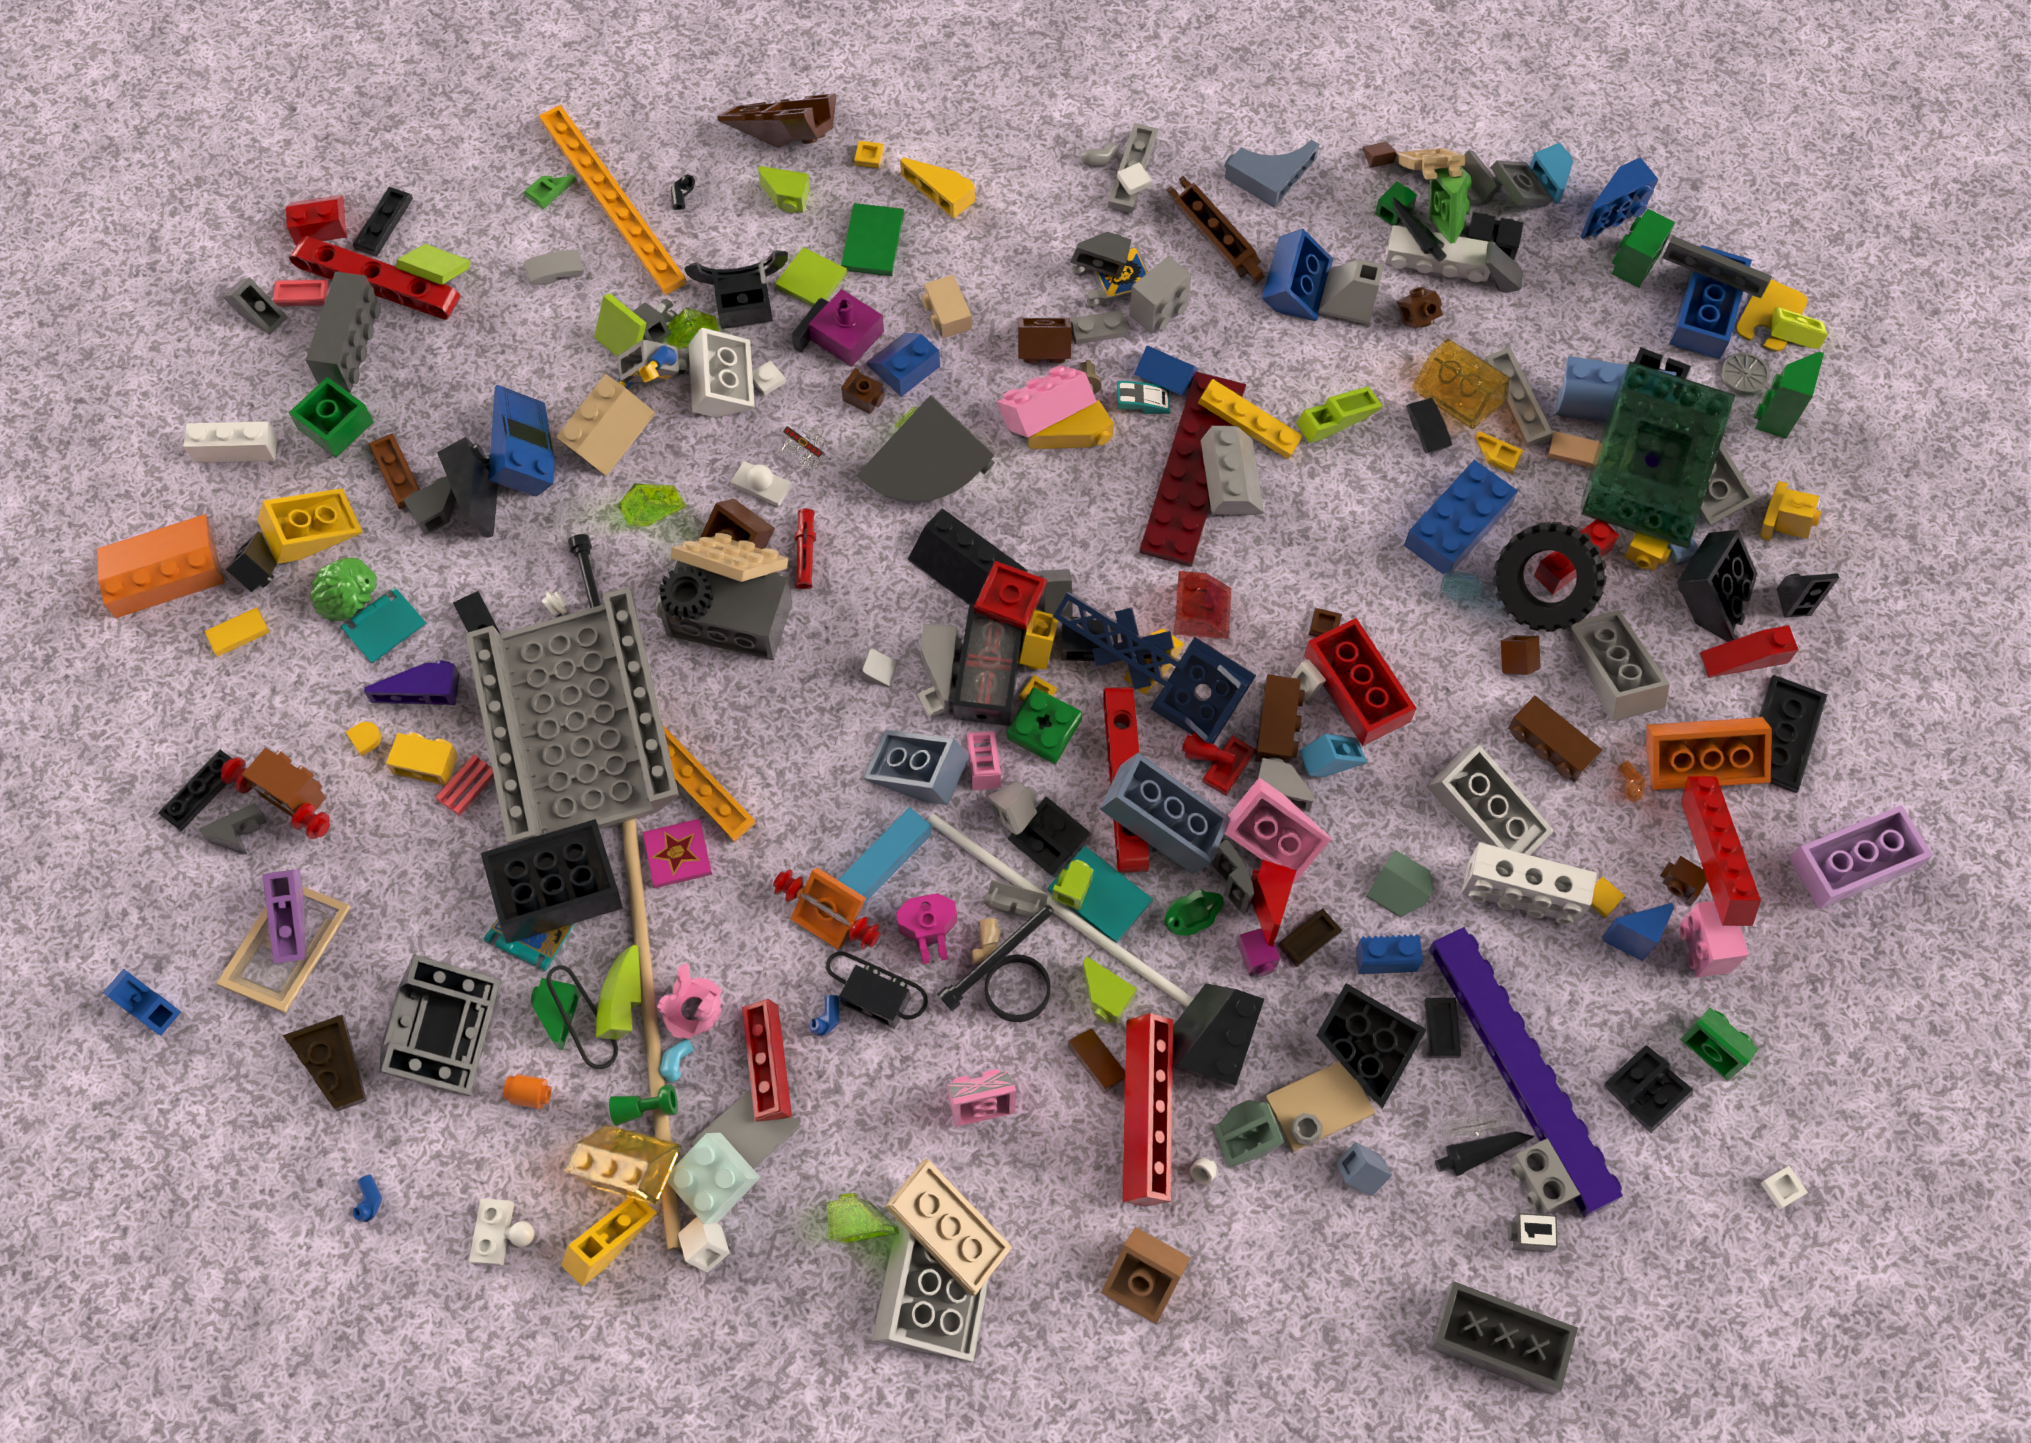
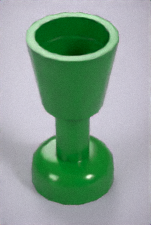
M671 1084L662 1086L656 1097L641 1099L638 1095L611 1096L609 1099L610 1117L616 1127L642 1117L644 1111L660 1108L666 1116L676 1115L678 1111L677 1095Z

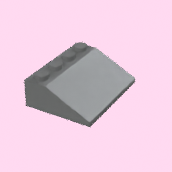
M897 1220L872 1341L902 1349L973 1362L989 1278L978 1293L971 1296Z

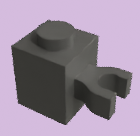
M667 298L660 302L657 309H654L647 303H643L633 311L647 323L643 340L660 343L671 335L666 322H672L679 316L672 309L668 311L669 308L673 307V303Z

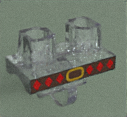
M818 424L812 428L805 425L802 428V432L806 434L804 438L789 426H786L783 433L787 437L779 449L794 459L799 450L804 448L807 452L799 463L812 473L822 462L826 465L831 458L815 446L817 443L824 446L827 442L822 437L824 433L823 427Z

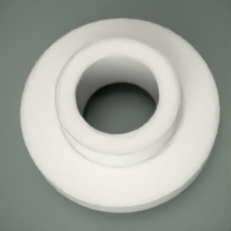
M550 591L545 593L546 597L542 599V602L555 617L560 613L564 615L567 612L564 608L567 605L565 599L557 591L554 594Z

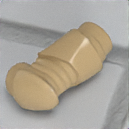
M988 918L979 921L980 949L975 948L971 952L973 964L978 965L997 948L1001 932L997 919Z

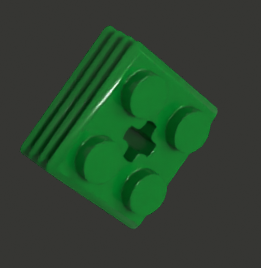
M1033 687L1006 732L1007 739L1056 764L1082 720V712ZM1045 721H1048L1050 728L1044 727L1043 730H1041L1039 723H1044Z

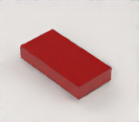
M1233 735L1222 749V751L1236 756L1233 766L1215 760L1202 779L1203 783L1225 796L1228 795L1256 753L1255 748Z

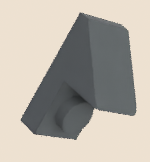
M253 803L203 826L199 830L209 843L247 854L240 835L257 831L260 825L267 823L263 812Z

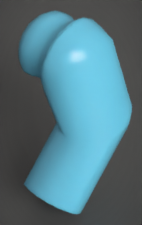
M687 1038L666 1050L662 1056L660 1072L667 1082L672 1083L680 1078L681 1072L678 1070L680 1059L694 1051Z

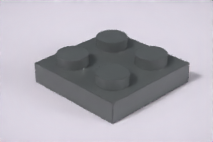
M1496 160L1490 167L1496 175V181L1504 186L1509 194V199L1515 205L1546 207L1553 200L1527 162Z

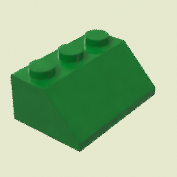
M1816 352L1789 363L1785 366L1781 375H1775L1771 388L1767 389L1764 394L1762 404L1759 403L1755 410L1753 418L1758 419L1755 429L1787 439L1813 397L1824 356L1823 352Z

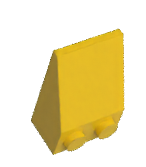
M343 488L263 500L257 519L277 564L304 559L363 532Z

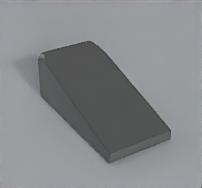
M1492 241L1488 242L1486 265L1499 289L1504 293L1521 290L1522 268Z

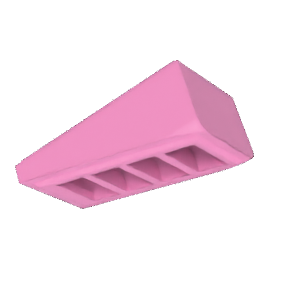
M995 731L967 733L972 789L1000 788L1001 771ZM990 742V746L974 747V743ZM991 753L988 756H975V754ZM982 764H992V765H993V766H986V767H977V765H982Z

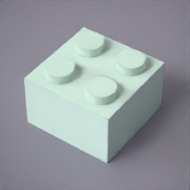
M706 1133L664 1179L704 1224L719 1222L761 1177L721 1133Z

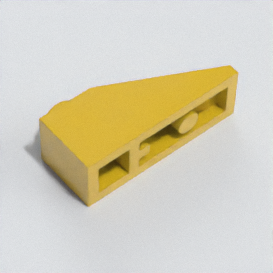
M905 157L900 160L901 175L953 219L975 202V186L973 182L968 178H964L958 172Z
M1096 400L1097 402L1028 437V446L1030 449L1090 448L1097 444L1102 446L1113 437L1114 423L1100 401Z
M635 1192L570 1243L566 1249L561 1266L582 1287L585 1286L625 1249L657 1215V1212Z

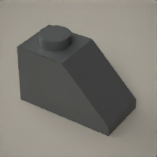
M1110 232L1102 233L1078 243L1070 263L1119 279L1126 265L1132 240Z
M250 277L241 279L223 296L239 315L269 335L288 318Z

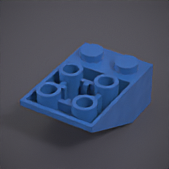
M1641 157L1620 166L1591 208L1580 236L1582 239L1588 236L1596 237L1605 228L1610 226L1617 227L1625 219L1631 216H1640L1646 211L1658 178Z

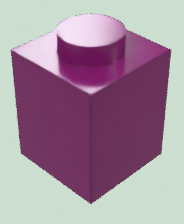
M1261 928L1239 935L1237 945L1249 976L1257 973L1259 977L1273 973L1280 961L1275 943L1273 947L1267 945Z

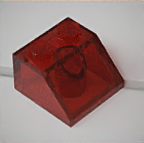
M1179 571L1176 584L1173 634L1229 639L1232 588L1207 573Z

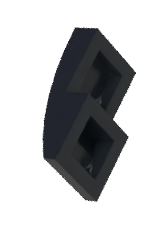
M1432 397L1406 405L1414 430H1418L1425 454L1453 445L1443 417Z

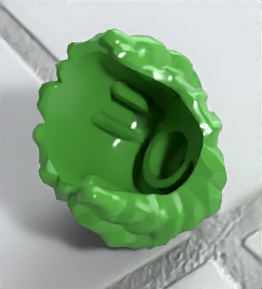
M352 557L339 559L322 567L317 571V577L311 584L314 588L310 592V599L313 600L314 608H317L315 613L322 615L323 619H328L329 621H344L353 617L358 609H363L364 605L371 601V593L377 586L376 574L362 560Z

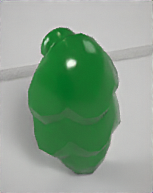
M1202 889L1193 891L1187 896H1181L1167 909L1164 916L1165 926L1168 931L1176 935H1194L1214 924L1217 914L1224 905V898L1219 893L1206 892Z

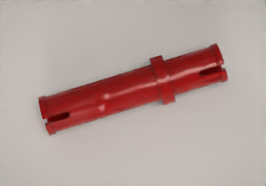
M803 508L797 512L798 525L797 531L794 534V539L797 542L795 587L797 589H811L813 543L816 541V533L814 532L815 512L812 509ZM805 529H807L806 543H804ZM804 555H806V567H805V569H803V557H804Z

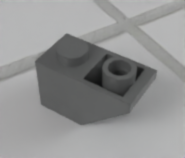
M447 476L437 479L433 484L422 490H417L410 494L409 497L403 499L424 536L449 523L457 501Z

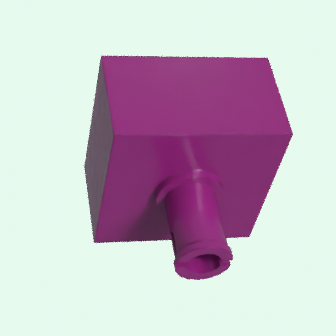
M841 289L809 323L811 341L852 367L884 333L883 315Z

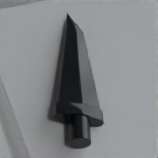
M1393 197L1394 211L1420 246L1424 254H1432L1438 262L1443 261L1446 258V254L1442 250L1445 244L1401 202Z
M1514 1131L1455 1145L1451 1144L1446 1146L1448 1156L1435 1160V1165L1439 1172L1453 1168L1456 1176H1460L1474 1167L1532 1139L1534 1136Z

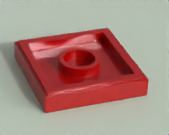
M995 561L975 603L974 612L1027 630L1047 585V579Z

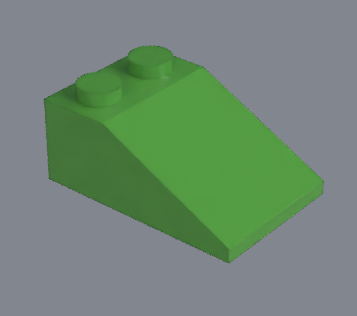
M1461 166L1462 176L1451 177L1448 168L1434 169L1435 173H1437V179H1430L1429 218L1450 244L1456 243L1466 225V215L1470 213L1467 190L1471 188V177Z

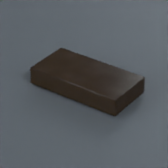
M1322 908L1280 941L1278 946L1293 964L1299 967L1342 932V929Z

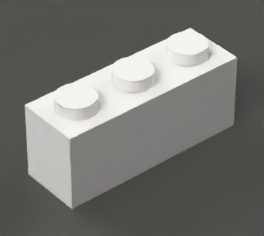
M269 422L187 423L183 447L194 463L275 461L278 437Z

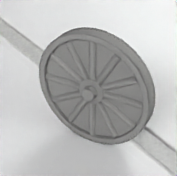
M1740 352L1732 354L1724 361L1721 367V378L1724 384L1733 392L1741 395H1754L1766 387L1770 378V372L1766 363L1761 358L1751 353Z

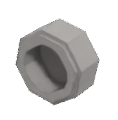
M1302 1113L1293 1120L1291 1135L1298 1144L1310 1146L1321 1137L1322 1124L1315 1115Z

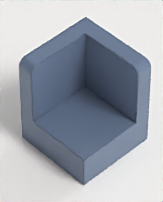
M1357 1142L1336 1162L1346 1184L1370 1196H1373L1392 1176L1379 1153Z

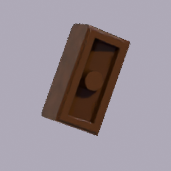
M1092 1028L1068 1041L1069 1049L1104 1094L1125 1079V1070Z

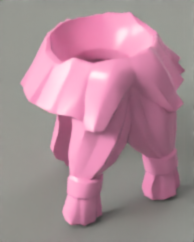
M686 963L679 965L677 969V980L673 987V994L662 997L657 1008L663 1015L666 1028L672 1033L673 1037L690 1039L694 1035L709 1031L714 1026V1023L718 1021L722 1010L720 1008V994L722 990L708 978H690L689 964ZM697 998L702 1001L695 1015L698 1019L694 1021L688 1020L682 1015V1006L688 999Z

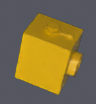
M1786 489L1779 508L1775 531L1808 539L1812 526L1817 527L1822 511L1817 510L1820 496Z

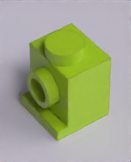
M1071 861L1068 870L1063 868L1060 873L1057 885L1053 888L1052 900L1080 910L1092 882L1094 869H1091L1083 861Z

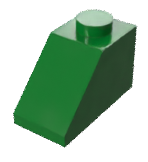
M541 978L539 986H535L532 991L531 1004H533V1009L555 1047L563 1050L569 1030L547 986L546 978ZM551 980L570 1023H572L581 993L576 985Z

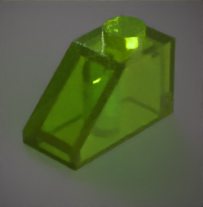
M634 483L617 506L630 526H650L685 508L687 505L674 485Z
M856 1193L840 1194L838 1200L827 1202L828 1240L852 1243L899 1234V1227L870 1201L858 1198Z

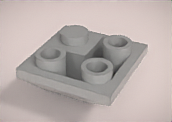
M1358 259L1329 269L1318 313L1369 325L1384 265Z

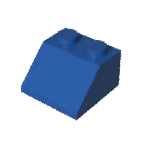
M904 333L867 361L866 365L902 397L940 367V351L924 335Z

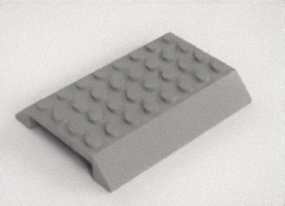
M631 587L603 594L604 605L499 634L494 626L465 633L508 844L596 819L599 829L657 813L679 796Z

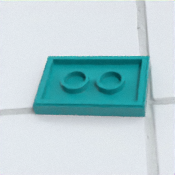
M1084 846L1072 861L1080 860L1087 863L1091 869H1094L1093 879L1080 910L1072 907L1069 908L1115 943H1118L1153 902V898ZM1070 863L1064 869L1068 870ZM1060 874L1048 887L1047 891L1051 894L1053 893L1054 886L1057 885Z

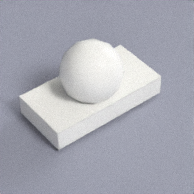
M743 461L730 481L732 487L776 507L780 506L792 487L790 481L774 475L766 465H752Z

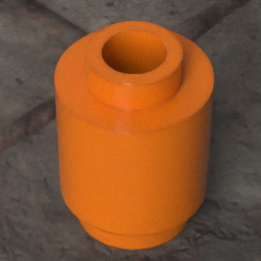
M522 1074L509 1075L504 1085L503 1099L508 1100L512 1105L540 1110L543 1104L549 1103L552 1088L548 1086V1081L544 1078Z

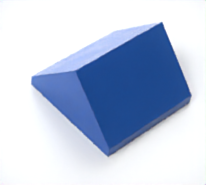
M1672 903L1618 917L1602 935V939L1605 943L1643 961L1659 943L1674 910V906Z

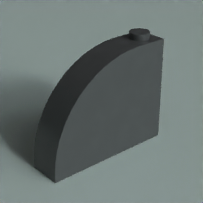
M930 395L856 476L875 491L888 497L904 501H930L959 490L979 472L985 474L995 464L991 460L995 454L933 395Z

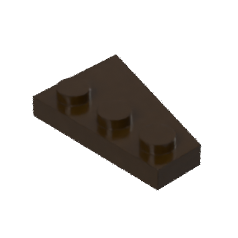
M343 1015L282 1035L337 1112L367 1101L346 1019Z

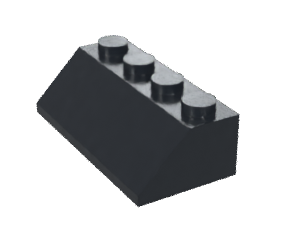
M943 508L925 525L908 557V561L968 605L976 603L995 561L1025 572L1028 571Z

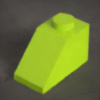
M759 166L760 185L778 209H783L788 213H804L810 192L809 174Z
M1086 956L1083 961L1082 970L1090 1006L1095 1011L1093 1014L1105 1024L1112 1022L1117 1025L1136 997L1137 988Z

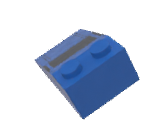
M496 385L494 390L488 480L532 496H539L553 485L555 459L545 402Z

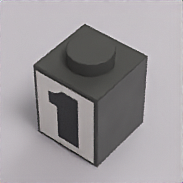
M1518 1213L1512 1219L1513 1222L1508 1223V1240L1513 1241V1250L1551 1253L1558 1247L1557 1215Z

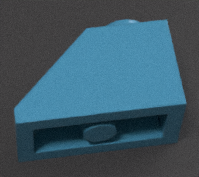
M1561 143L1535 152L1530 164V168L1551 195L1555 205L1561 201L1573 164L1570 152L1565 150Z
M1324 734L1299 751L1303 758V766L1310 776L1327 777L1367 763L1360 744L1355 737Z

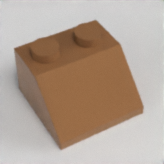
M1135 1227L1124 1244L1101 1293L1157 1324L1191 1257Z

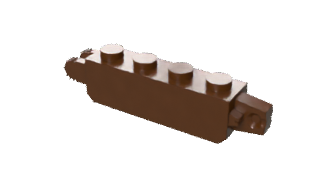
M1184 176L1180 177V185L1185 189L1180 195L1171 186L1166 189L1179 210L1240 278L1248 274L1258 284L1265 276L1257 266L1261 263V260L1254 248L1195 183L1191 184Z

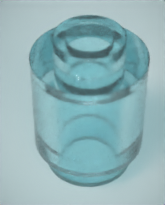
M1453 570L1451 573L1444 572L1441 594H1446L1447 598L1474 602L1476 597H1481L1483 581L1479 580V575Z

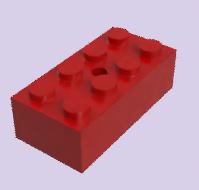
M1357 617L1308 641L1304 657L1306 660L1309 659L1326 679L1323 684L1324 688L1362 746L1412 721L1417 709Z

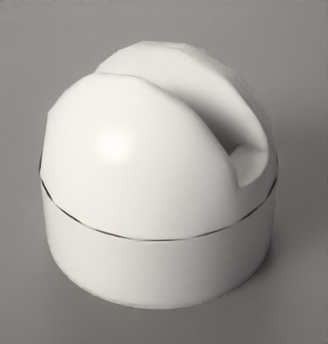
M1208 1157L1197 1159L1190 1167L1191 1177L1202 1185L1210 1184L1217 1173L1216 1163L1213 1160L1210 1161Z

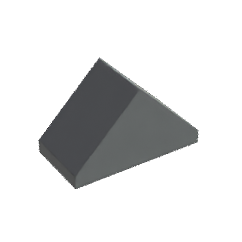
M1069 569L1042 570V578L1047 579V585L1043 592L1045 613L1054 615L1066 593H1072V579ZM1070 601L1062 613L1068 618L1073 617L1072 602Z

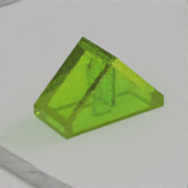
M686 307L668 324L671 335L666 338L668 345L675 346L677 349L689 347L688 344L701 328L719 332L716 318L713 315Z

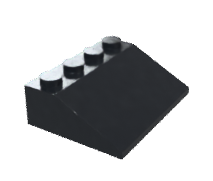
M596 819L480 853L500 927L507 944L623 909Z

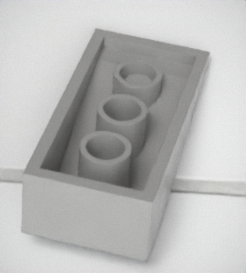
M1701 408L1655 431L1644 441L1649 449L1663 453L1662 470L1708 526L1757 500Z
M1620 610L1585 618L1569 627L1596 694L1612 721L1666 707L1670 684Z
M1480 744L1463 749L1427 785L1447 810L1488 845L1531 855L1554 831Z

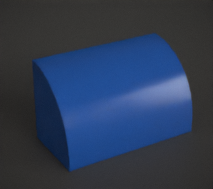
M1147 345L1134 375L1179 395H1184L1198 368Z

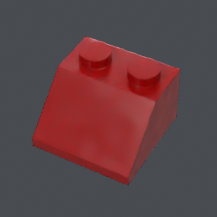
M343 195L291 202L285 207L287 229L295 245L299 243L303 236L320 241L347 238Z

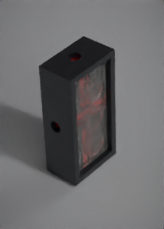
M969 604L953 702L954 719L1010 726L1024 630L974 612L975 604Z

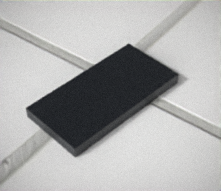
M1772 675L1758 717H1763L1772 728L1770 784L1797 793L1800 789L1828 694L1776 675Z

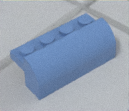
M1568 356L1563 385L1558 390L1555 415L1657 431L1668 424L1675 399L1673 391L1676 372Z

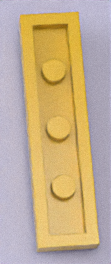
M1212 379L1198 401V404L1233 426L1239 427L1246 434L1286 459L1291 457L1303 437L1302 434Z

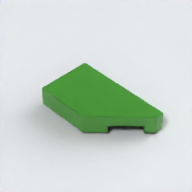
M573 174L553 178L552 175L541 176L524 191L525 197L540 208L545 209L572 185L576 178Z

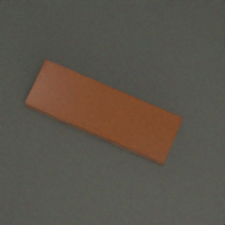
M391 433L368 443V446L398 508L401 509L406 507L403 499L409 497L413 492L420 490L394 434Z

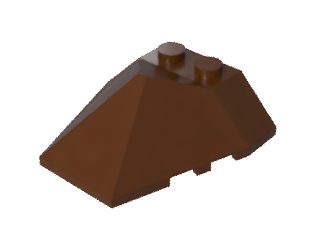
M836 93L804 96L802 100L789 101V99H782L781 102L766 104V102L734 106L718 115L717 118L719 122L777 148L796 140H802L803 144L815 143L818 138L825 137V133L833 129Z

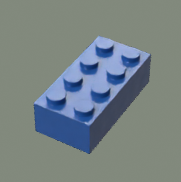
M1704 245L1700 246L1746 266H1751L1752 259ZM1690 270L1669 344L1721 359L1731 339L1743 291Z
M1474 459L1409 530L1404 546L1448 577L1510 509L1518 490Z

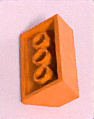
M1763 717L1646 724V752L1652 789L1685 788L1688 776H1717L1720 786L1770 783L1772 728Z

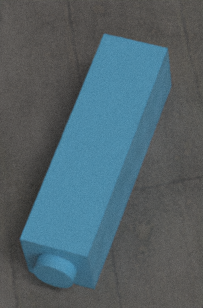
M909 807L838 881L866 898L865 904L932 835L931 824Z

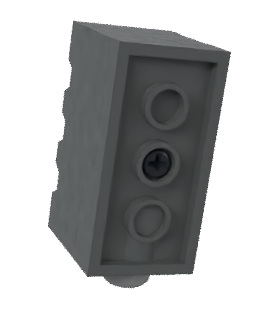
M677 561L674 568L675 574L678 573V567H682L683 571H687V566L692 567L693 572L699 569L702 575L706 574L713 593L711 609L707 608L708 613L705 616L699 613V620L695 621L694 616L690 617V622H685L684 617H682L680 622L675 619V616L671 618L668 615L667 611L663 608L659 596L656 602L655 614L658 618L662 619L666 635L774 660L792 605L788 577L774 572L766 576L763 575L741 582ZM684 587L677 591L675 597L681 602H687L696 597L697 590L693 587Z

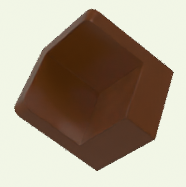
M1512 635L1501 640L1502 672L1505 674L1529 675L1539 670L1541 667L1539 636Z

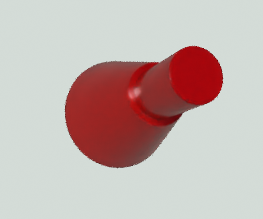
M1196 732L1192 736L1187 735L1182 746L1186 759L1216 760L1233 766L1236 758L1233 754L1219 750L1213 743L1205 742Z

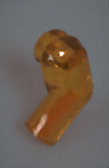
M1627 760L1617 770L1626 779L1624 791L1626 798L1629 801L1635 802L1644 795L1645 779Z

